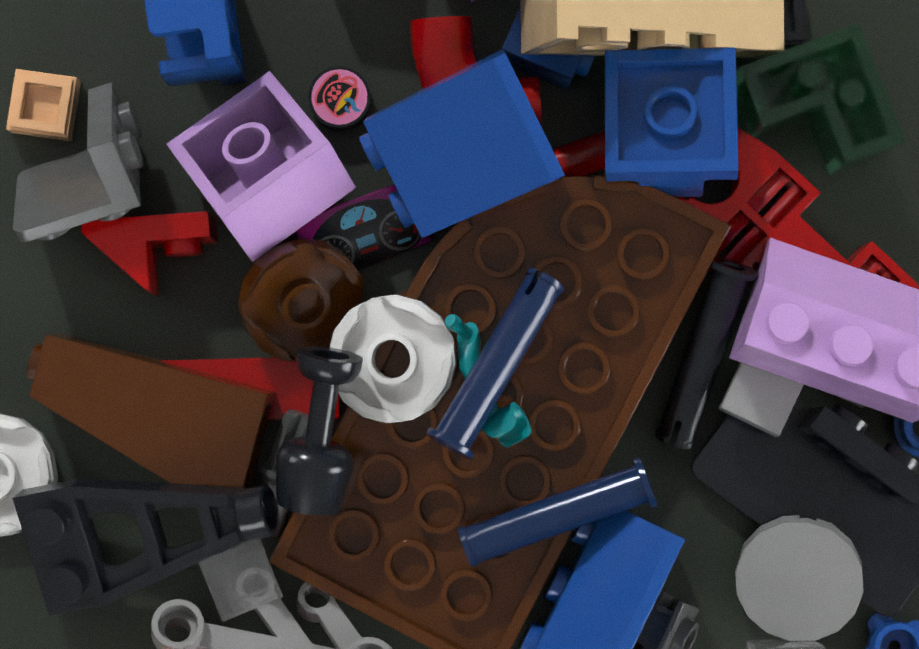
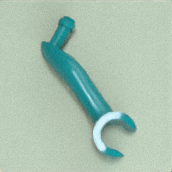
M451 314L446 317L445 326L450 331L457 333L459 368L466 379L480 355V331L476 323H463L460 317L456 314ZM511 402L502 408H499L496 403L482 427L485 434L491 438H498L500 444L505 448L526 439L532 432L525 412L515 402Z

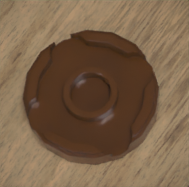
M300 238L276 245L255 261L243 279L238 301L242 324L263 352L281 361H296L294 357H297L299 348L310 346L330 347L334 329L349 310L361 304L362 289L364 290L363 279L346 254L324 240Z

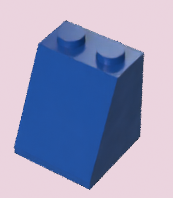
M503 49L367 117L363 123L368 133L359 137L373 168L378 171L386 167L397 188L396 191L388 195L404 228L415 224L422 238L565 176Z

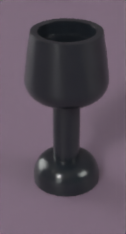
M310 346L298 349V369L304 377L313 381L306 436L287 440L277 451L276 500L279 506L307 515H332L340 512L354 468V461L350 451L342 444L331 440L339 385L350 383L357 378L362 368L363 358L349 351L329 347Z

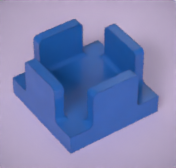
M144 0L149 32L154 37L165 36L167 56L170 60H163L158 63L160 76L168 86L219 80L223 86L247 82L235 0Z
M736 48L605 51L606 182L636 181L639 183V186H651L674 197H700L703 195L704 181L737 180L739 170Z

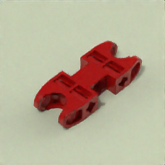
M739 128V171L737 180H732L731 193L728 198L722 202L709 204L700 202L693 197H690L688 200L683 197H676L731 225L715 257H719L718 254L745 227L747 229L745 234L722 258L742 263L758 271L767 240L773 238L919 289V285L873 241L859 246L847 260L800 217L801 213L821 192L777 151ZM784 187L786 189L784 193L760 216L758 212ZM709 267L708 271L712 273L713 269Z

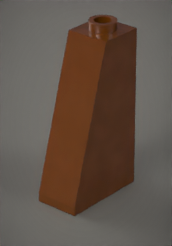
M62 333L45 334L43 344L37 343L34 346L27 365V379L33 380L29 397L169 483L251 487L269 422L268 417L275 395L274 391Z

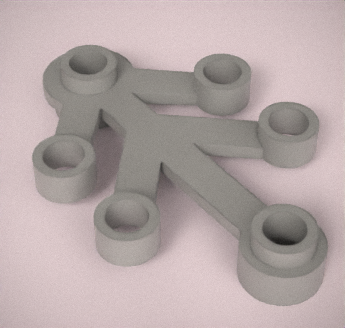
M257 566L245 568L239 573L235 584V598L243 608L255 610L273 636L204 623L200 609L192 602L182 599L170 600L159 606L152 617L151 637L156 649H335L311 643L273 589L274 581L271 574L266 569ZM250 581H257L266 590L260 595L253 596L245 592L243 586ZM307 582L300 587L296 603L298 613L309 622H320L336 649H392L386 642L378 638H362L336 603L335 597ZM317 593L325 597L327 604L321 608H314L306 603L305 597ZM180 626L185 628L190 635L184 641L174 642L168 639L165 634L170 628Z

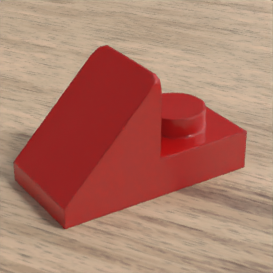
M208 211L122 217L111 221L94 220L81 225V233L140 286L155 296H159L156 248L164 247V256L187 257L202 254V244L218 243L216 218Z

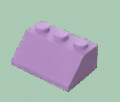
M769 238L757 271L759 275L753 283L729 358L846 400L866 405V407L912 423L919 420V289Z

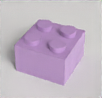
M270 71L166 144L252 262L356 188L330 142Z

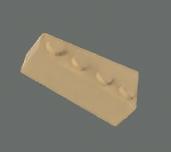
M520 0L521 54L605 56V51L736 48V58H762L784 51V0Z

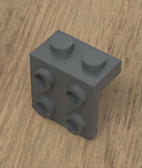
M112 82L88 89L87 150L28 168L17 176L13 231L20 242H28L34 239L52 240L65 234L72 227L94 220H115L124 216L132 208L141 206L140 168L143 167V159L137 138L142 137V129L131 101L120 102Z

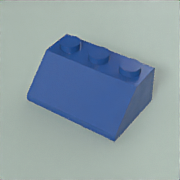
M623 511L575 529L571 541L580 545L569 568L562 564H559L543 597L551 601L552 604L541 625L534 621L530 622L517 649H633L685 539L628 511Z

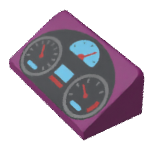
M395 184L328 208L296 231L298 239L324 240L342 250L357 270L432 243L430 235L421 237L415 224L404 228L388 195L397 190Z

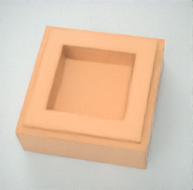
M16 69L6 130L14 134L72 142L81 81L77 77Z

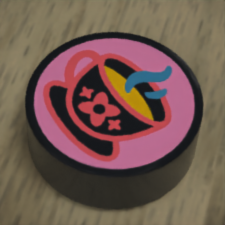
M343 66L328 68L318 74L310 86L308 99L311 111L316 120L330 130L348 131L354 129L366 119L370 112L371 94L369 86L362 75L351 68Z

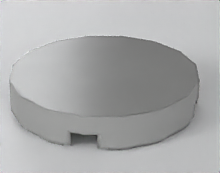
M800 515L781 516L761 525L744 542L735 569L737 597L747 616L766 633L788 641H816L838 632L855 615L864 593L862 561L851 539L832 523L818 518L815 521L810 518H800Z

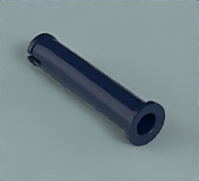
M528 268L525 273L526 277L436 430L429 428L426 432V435L468 460H471L474 456V453L470 450L471 446L559 295H562L565 290L564 286L550 275L542 272L539 277L540 272L535 268Z
M640 457L633 459L635 466L476 524L458 528L459 537L471 567L648 502L651 508L656 507L657 503Z

